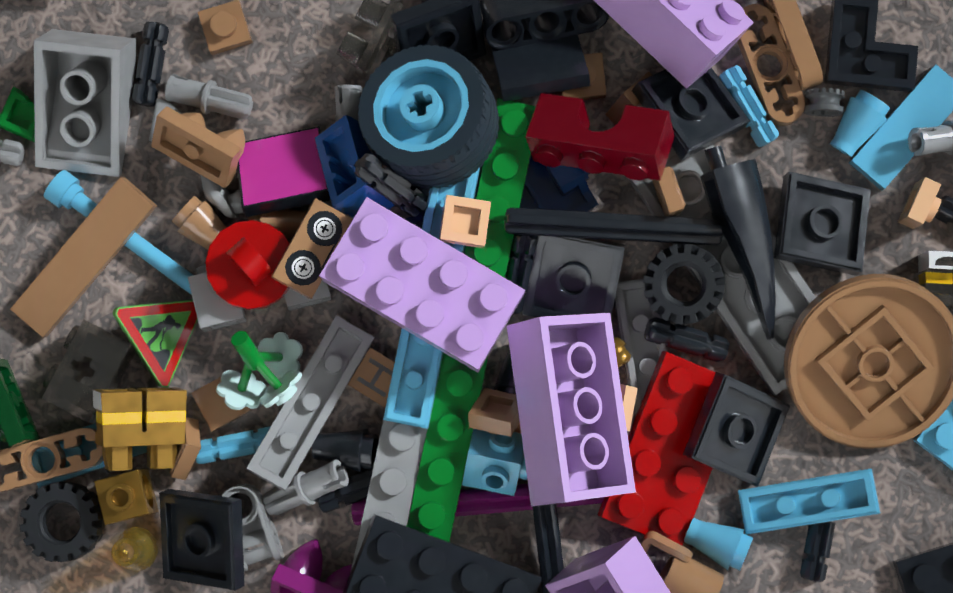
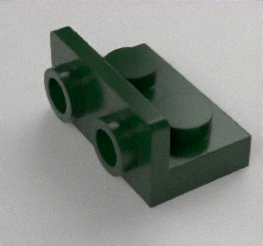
M0 359V450L39 440L40 437L8 360Z

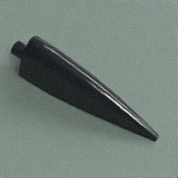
M716 146L704 151L710 171L700 176L712 217L722 222L723 235L745 279L766 339L770 340L774 338L775 266L770 223L756 159L727 166L722 146Z

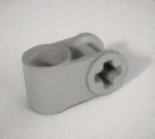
M243 483L226 490L222 496L232 498L235 493H244L250 497L253 505L251 513L248 516H242L244 572L248 571L249 565L272 557L275 560L282 559L284 557L283 549L276 528L265 510V504L262 500L263 496L259 489L254 485ZM261 543H264V544H265V545H263V546H260V547H257V548H254V549H251V550H248V549H247V548H249V547H252V546H255V545H258V544H261Z

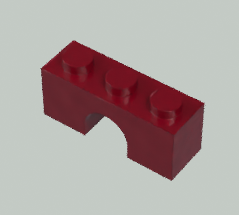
M540 94L525 136L533 161L548 167H558L561 165L580 168L592 174L606 172L624 175L632 180L652 179L661 181L675 137L669 111L625 105L622 117L614 127L596 132L588 130L590 122L583 99Z

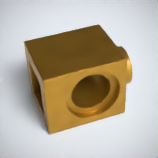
M148 469L134 470L94 481L105 525L159 512Z

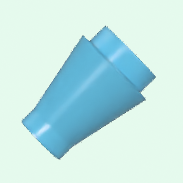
M860 90L855 98L850 97L830 145L852 158L856 150L887 121L885 115L890 107L870 93Z
M693 518L684 542L692 545L726 570L732 567L740 571L753 537L743 534L744 529Z

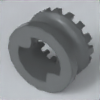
M826 87L822 88V92H820L819 88L806 90L805 98L809 99L810 103L805 106L804 113L809 116L824 117L843 115L844 107L840 106V100L845 98L844 90L829 88L828 92H825Z

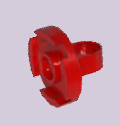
M255 220L236 222L220 231L209 246L205 261L208 281L216 294L232 307L247 310L268 308L281 300L290 289L271 278L289 242L283 233L270 224Z

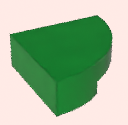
M13 86L0 114V128L35 143L34 102L32 103V100L25 93Z

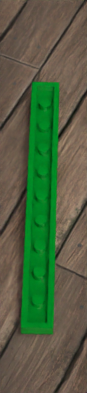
M497 98L496 105L499 114L498 137L495 146L492 148V153L489 154V158L483 164L476 197L477 200L491 202L486 243L484 248L466 246L465 255L505 278L514 234L505 232L504 218L508 208H520L531 156L525 136L536 106L514 101L503 102V99ZM443 353L429 428L426 433L407 526L450 542L473 428H469L468 413L481 394L488 357L477 373Z

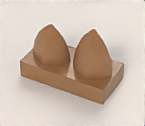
M166 106L156 117L151 147L221 187L226 188L234 180L238 161L244 152L245 135L243 129H232L215 134L205 128L202 113L189 112L180 114Z

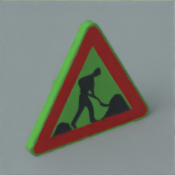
M193 299L116 307L113 310V316L156 384L162 388L168 387L198 321Z

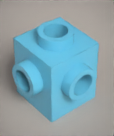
M473 429L462 486L515 496L518 479L527 480L521 433L514 432L509 437Z

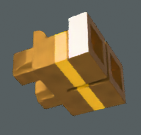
M178 387L137 388V390L133 388L92 390L97 425L95 443L102 446L105 469L109 471L132 470V446H147L148 468H174L177 444H185L187 390Z

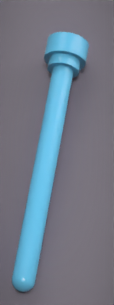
M66 170L59 172L44 192V198L58 208L64 206L69 210L73 207L86 218L97 206L94 201L83 194L84 189L79 186L80 180ZM135 232L124 246L191 294L188 277L193 276V274Z

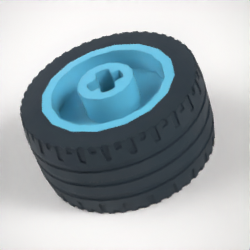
M418 45L417 47L403 49L399 53L396 52L393 56L388 57L386 61L382 62L378 68L376 67L374 73L369 76V80L366 81L365 87L362 89V95L359 99L360 104H358V122L365 143L371 153L383 162L382 165L391 168L414 187L441 188L462 182L465 178H469L472 173L478 171V168L482 167L485 160L487 161L489 158V154L493 151L492 148L496 144L499 131V114L494 95L480 71L466 57L450 48L447 49L438 45Z

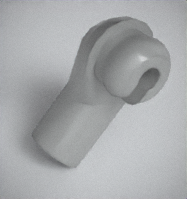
M200 175L205 198L226 217L238 218L239 214L243 213L240 190L230 193L227 188H223Z

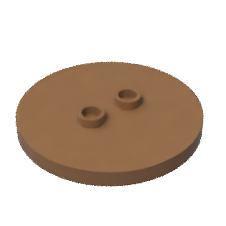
M860 275L831 286L819 294L803 310L795 322L786 344L784 375L787 389L794 405L816 431L834 442L850 447L863 449L883 448L902 443L919 435L944 413L953 399V315L944 303L925 287L896 275Z

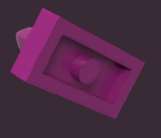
M317 539L311 540L297 548L288 557L284 565H278L271 580L270 592L343 593L351 573L352 564L336 570L325 582L319 581L322 573V551L319 541Z

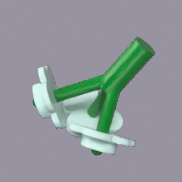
M236 332L231 338V343L245 362L241 374L234 370L223 372L221 383L216 388L217 394L225 397V404L233 410H241L244 407L255 409L260 404L268 408L273 404L280 406L289 401L297 391L295 384L302 377L298 361L303 353L301 343L297 340L289 339L288 335L284 332H278L273 338L262 339L257 349L247 332ZM257 370L270 385L267 387L263 382L256 380V376L252 371Z

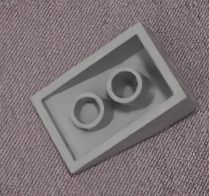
M51 29L34 40L35 167L115 177L122 175L132 108V93L136 81V38Z

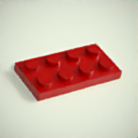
M667 351L661 352L628 435L636 492L604 497L597 514L598 516L644 535L649 531L657 532L683 546L684 538L713 469L684 456L683 453L716 372Z

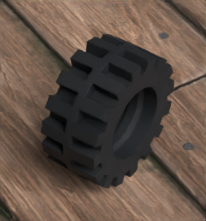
M56 482L37 489L36 493L29 496L26 500L27 506L21 510L20 517H23V524H19L20 532L25 533L26 538L23 539L25 545L31 546L34 549L32 553L37 557L42 556L46 561L50 562L72 561L90 553L95 548L96 543L101 540L103 536L102 529L105 527L101 507L97 500L98 496L94 492L89 491L86 486L73 482ZM59 503H68L74 506L81 518L77 534L69 540L54 538L48 532L46 526V517L49 510Z

